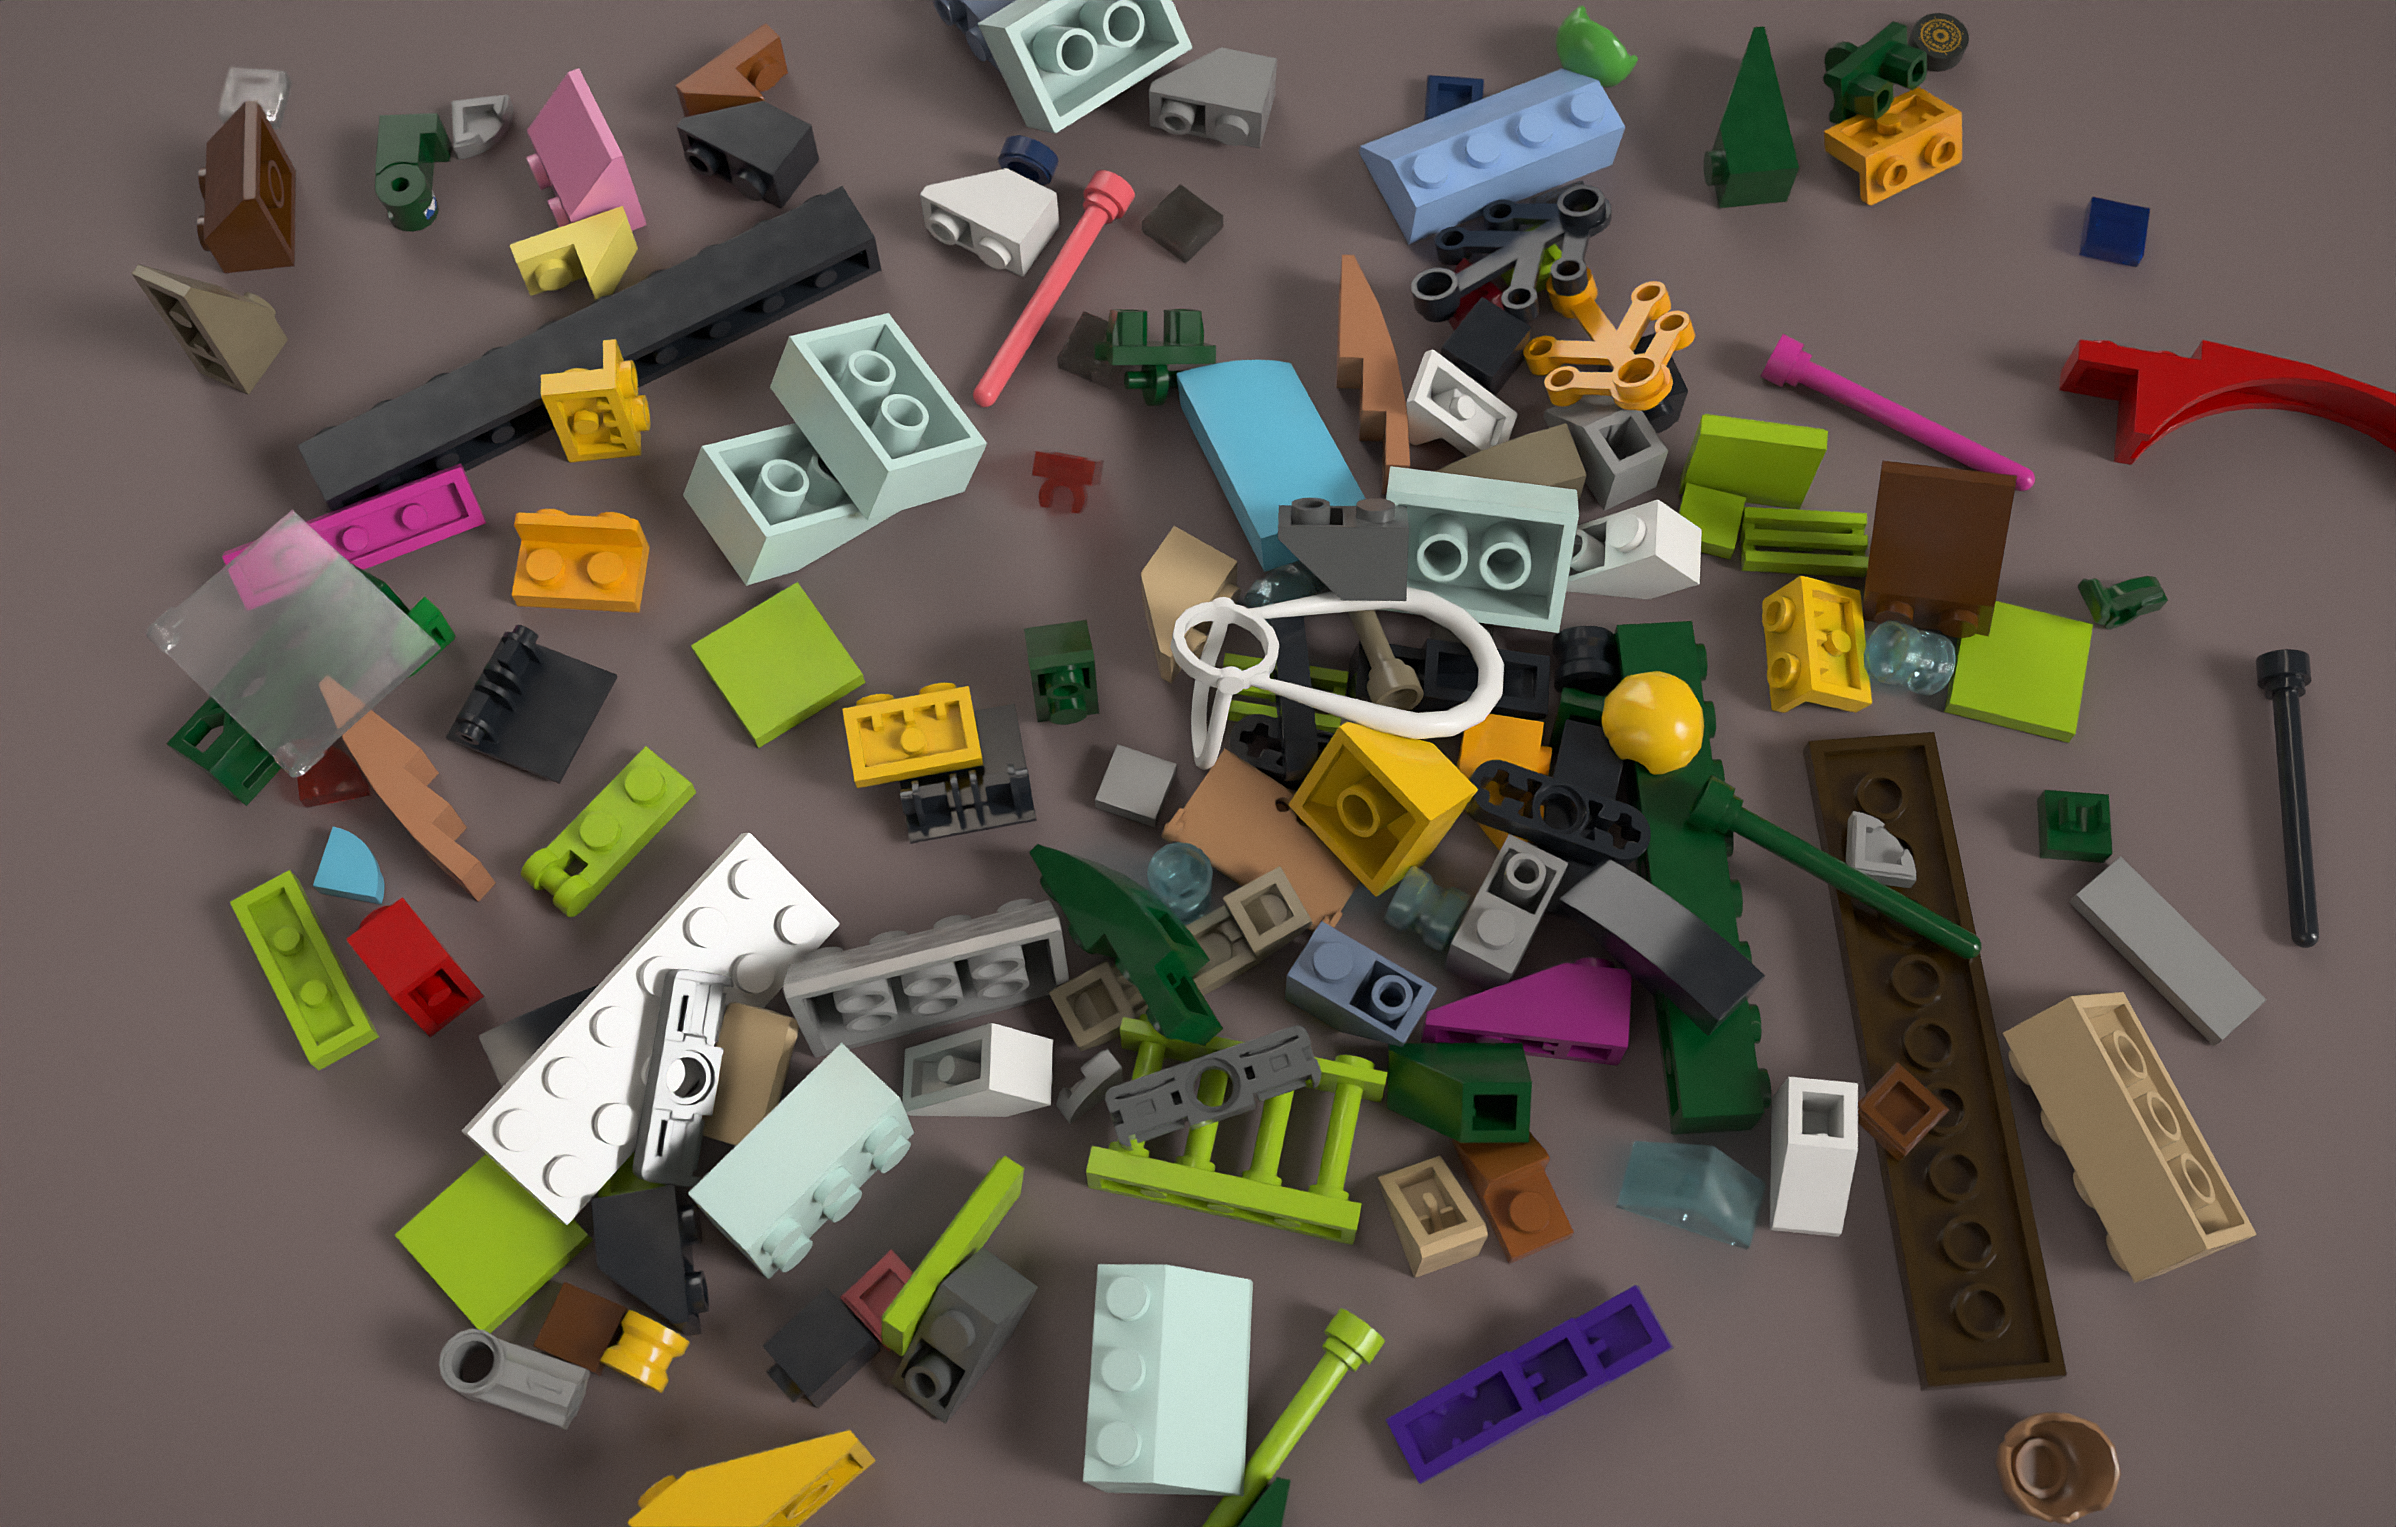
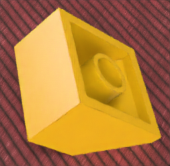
M1346 722L1338 727L1288 805L1364 886L1377 897L1424 865L1478 789L1433 743L1379 732L1363 725Z

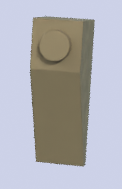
M138 264L131 273L198 372L243 393L250 394L288 341L275 319V309L267 301L253 293L245 292L241 296L215 284Z

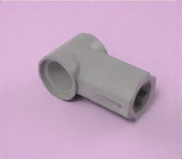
M479 1329L461 1331L449 1339L441 1351L439 1360L440 1373L446 1384L469 1400L488 1403L563 1430H567L574 1417L577 1416L586 1394V1386L590 1375L588 1369L497 1339L487 1331ZM478 1350H492L494 1365L490 1374L480 1382L466 1383L462 1371L467 1358Z

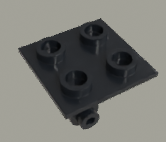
M516 625L512 632H504L501 641L484 667L480 678L476 681L467 701L455 718L456 720L446 738L449 741L560 784L618 676L607 670L536 643L539 636L533 630L523 625Z
M1015 704L974 711L983 760L982 766L900 780V797L903 813L906 817L910 844L1037 821Z

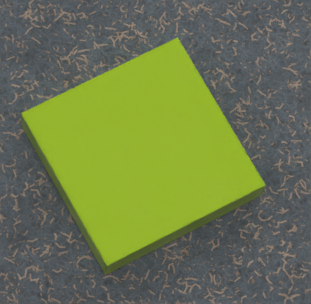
M1702 414L1680 475L1679 494H1683L1686 483L1746 497L1745 503L1800 510L1827 451L1828 431L1819 428Z
M798 582L691 645L694 655L758 748L865 684L863 673Z
M1996 601L1989 637L1975 634L1967 638H1957L1944 712L2069 743L2076 734L2093 624Z
M486 1154L395 1234L398 1240L474 1326L490 1334L593 1241L574 1218L568 1225L557 1220Z

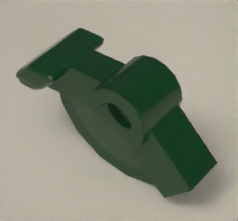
M2153 576L2132 578L2108 588L2103 586L2100 580L2096 578L2090 580L2083 578L2078 584V589L2094 621L2100 625L2104 624L2106 629H2114L2126 625L2141 615L2158 611L2168 601L2157 577Z

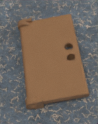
M1226 748L1217 758L1214 766L1211 767L1183 809L1179 808L1171 821L1165 824L1164 832L1161 835V838L1170 844L1175 842L1241 886L1281 866L1313 922V925L1308 928L1313 933L1321 921L1333 928L1336 926L1343 915L1341 910L1360 882L1290 808L1288 804L1295 793ZM1278 801H1283V802H1285L1284 805H1282V804H1276V805H1275V803L1278 802Z

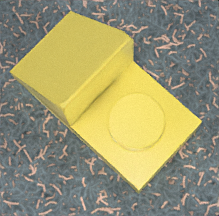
M623 206L510 244L515 261L531 296L547 290L561 289L572 281L587 277L595 300L602 296L613 294L638 249Z

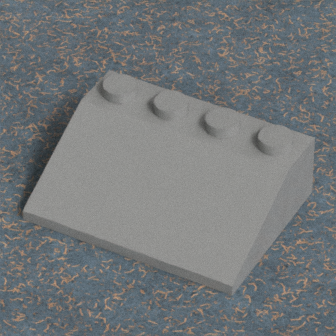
M1032 899L1014 900L999 907L995 914L972 919L969 915H954L936 922L933 926L934 929L910 935L905 931L885 932L873 937L869 941L870 945L846 951L840 947H825L807 954L805 961L790 964L783 984L785 998L814 1057L829 1055L840 1043H843L848 1049L1051 999L1048 992L1068 982L1069 975L1061 925L1050 900L1035 903Z

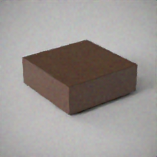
M1897 1062L1858 1102V1124L1893 1157L1901 1161L1949 1109Z
M564 1282L533 1347L601 1376L605 1364L600 1362V1359L607 1348L616 1345L623 1330L621 1322L629 1309Z

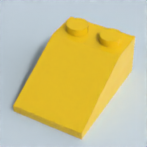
M851 1430L687 1471L678 1480L673 1474L668 1475L655 1483L640 1497L637 1504L642 1510L627 1522L631 1527H799L876 1460Z

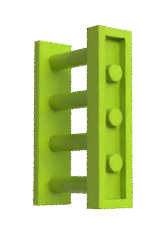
M1141 1014L1139 1020L1123 1017L1120 1027L1121 1047L1138 1052L1132 1080L1161 1071L1164 1057L1188 1062L1244 1043L1217 1036L1205 1046L1178 1039L1170 1040L1155 1030L1146 1014ZM1338 1055L1335 1057V1061L1314 1057L1317 1059L1321 1070L1320 1084L1313 1088L1311 1079L1305 1081V1087L1335 1093L1317 1183L1310 1185L1308 1192L1281 1186L1282 1179L1276 1176L1294 1091L1264 1100L1250 1170L1243 1171L1241 1177L1214 1172L1216 1166L1210 1162L1218 1126V1122L1194 1130L1189 1128L1183 1156H1177L1175 1163L1148 1158L1149 1151L1143 1148L1145 1141L1138 1143L1137 1139L1130 1140L1132 1151L1123 1149L1119 1140L1110 1142L1108 1149L1092 1146L1086 1169L1088 1188L1353 1245L1362 1203L1348 1201L1349 1194L1343 1190L1361 1099L1381 1103L1387 1072L1374 1070V1063L1357 1056ZM1216 1069L1203 1072L1196 1098L1202 1104L1210 1107L1221 1106L1228 1075Z

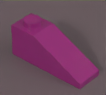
M1582 958L1576 960L1575 964L1563 963L1427 1011L1421 1030L1420 1043H1522L1525 1055L1618 1066L1628 1048L1632 975L1625 969L1615 968L1613 962L1601 958Z

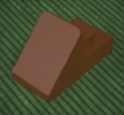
M765 23L675 85L684 116L690 117L765 101L760 92L771 89L781 77L788 73L780 36Z
M1529 1132V1142L1460 1143L1452 1139V1143L1509 1264L1572 1237L1574 1231L1545 1172V1168L1550 1161L1549 1154L1531 1132Z

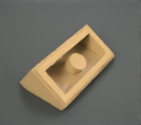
M737 1002L728 1004L721 1025L719 1042L716 1043V1047L724 1049L713 1115H702V1120H705L704 1136L736 1146L779 1104L799 1031L796 1019L772 1010Z

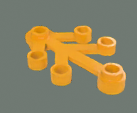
M1588 267V286L1583 292L1574 296L1557 294L1553 290L1550 276L1546 282V289L1553 308L1557 312L1562 313L1566 318L1576 319L1592 340L1567 341L1557 340L1552 336H1540L1531 340L1525 346L1523 354L1530 372L1539 376L1547 375L1544 385L1551 403L1564 407L1578 402L1584 395L1612 396L1614 403L1626 410L1643 411L1658 405L1672 389L1673 379L1666 365L1673 352L1689 346L1695 338L1689 314L1684 311L1669 312L1671 301L1666 286L1659 281H1650L1638 286L1632 292V304L1619 328L1616 330L1595 302L1598 290L1592 272ZM1656 320L1654 324L1656 336L1645 353L1635 355L1633 352L1649 322ZM1562 363L1610 365L1613 372H1579L1573 366H1560Z

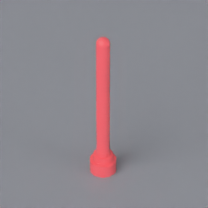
M1098 170L1083 192L1085 198L1083 203L1084 214L973 392L974 401L979 406L989 407L995 403L1104 224H1111L1114 219L1122 218L1135 197V193L1130 184L1119 175L1107 170Z

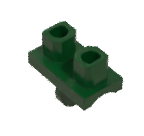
M1892 21L1859 47L1851 42L1842 41L1836 43L1827 51L1824 59L1826 73L1823 75V82L1832 89L1834 95V107L1829 112V122L1839 124L1858 114L1877 120L1889 110L1893 102V86L1895 84L1913 91L1925 81L1927 76V53L1907 45L1906 25Z
M1110 309L1106 341L1095 342V360L1108 361L1110 365H1142L1141 371L1125 372L1124 386L1126 389H1142L1143 398L1148 406L1164 405L1168 389L1178 388L1176 373L1183 372V370L1168 371V364H1216V345L1204 343L1201 311L1195 309H1164L1163 341H1147L1148 311L1140 309Z

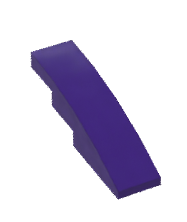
M1634 1285L1576 1319H1568L1512 1352L1506 1351L1385 1420L1418 1483L1422 1484L1611 1384L1674 1349V1346L1640 1287Z

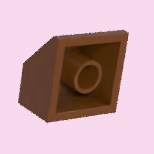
M248 100L234 112L206 143V167L200 168L198 172L199 187L205 201L204 216H199L197 219L198 238L205 252L211 251L224 274L295 266L296 170L258 100Z

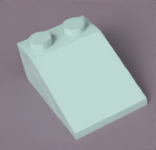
M796 423L701 446L683 494L746 586L798 571L898 513L894 512L866 520Z

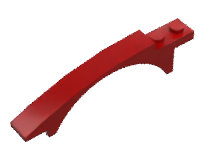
M2079 339L2061 369L2060 391L2119 401L2114 462L2132 465L2150 446L2165 435L2188 423L2207 416L2247 409H2278L2323 417L2362 432L2396 452V393L2303 362L2207 340H2202L2192 356L2187 358L2165 350L2147 351L2118 346L2116 343L2108 340L2090 341Z

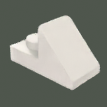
M1433 349L1424 353L1406 402L1409 440L1412 445L1415 446L1443 438L1466 456L1509 441L1518 415L1509 406Z

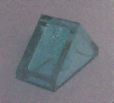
M1635 1141L1616 1207L1748 1250L1766 1183L1714 1146Z

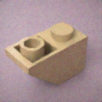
M1175 526L1141 572L1142 603L1160 676L1169 683L1173 682L1182 669L1176 663L1170 647L1176 620L1186 609L1200 603L1212 602L1219 597L1230 598L1237 604L1241 594V589L1237 587L1238 561ZM1204 621L1194 625L1184 634L1188 648L1198 659L1202 655L1208 637L1205 634L1211 627L1212 621Z

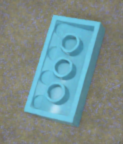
M1238 360L1201 366L1176 373L1181 409L1264 572L1299 561L1278 539L1279 505H1291L1294 500L1300 498H1321L1329 501L1330 506H1356L1358 501L1366 499L1291 363L1275 360Z

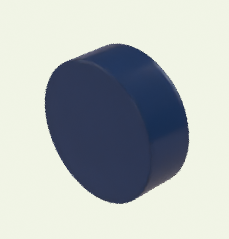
M1020 135L1007 137L998 156V162L1002 169L1007 168L1041 186L1047 185L1052 181L1059 164L1057 155L1048 146L1035 139Z

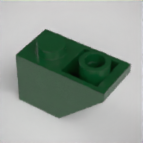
M1087 620L1024 628L1037 722L1051 721L1054 724L1068 725L1084 720L1087 715L1099 714L1095 659Z
M1405 1043L1403 1047L1388 1044L1387 1109L1460 1143L1529 1142L1532 1080L1522 1043Z

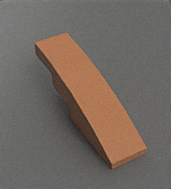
M1342 254L1338 304L1336 388L1360 389L1359 441L1382 442L1381 494H1386L1390 466L1410 469L1407 407L1397 356L1379 303L1355 256Z
M329 677L320 686L345 744L373 789L431 860L479 902L496 882L477 858L455 842L467 827L453 807L427 787L439 774L419 746Z

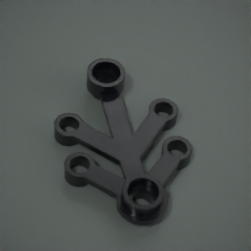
M1577 185L1563 191L1558 197L1557 204L1514 203L1506 199L1489 203L1483 210L1486 231H1467L1462 227H1448L1437 234L1435 244L1439 261L1450 266L1458 265L1464 258L1468 260L1472 253L1492 254L1457 274L1445 268H1431L1419 273L1411 283L1415 310L1429 322L1439 323L1447 321L1455 315L1462 297L1515 267L1511 285L1503 292L1501 297L1503 310L1524 323L1533 321L1539 314L1538 295L1535 289L1545 249L1564 239L1561 258L1556 260L1550 269L1553 290L1562 296H1574L1583 292L1588 286L1587 267L1584 260L1589 239L1605 230L1612 220L1610 202L1604 197L1603 192L1599 188L1591 185ZM1520 225H1541L1532 231H1518Z

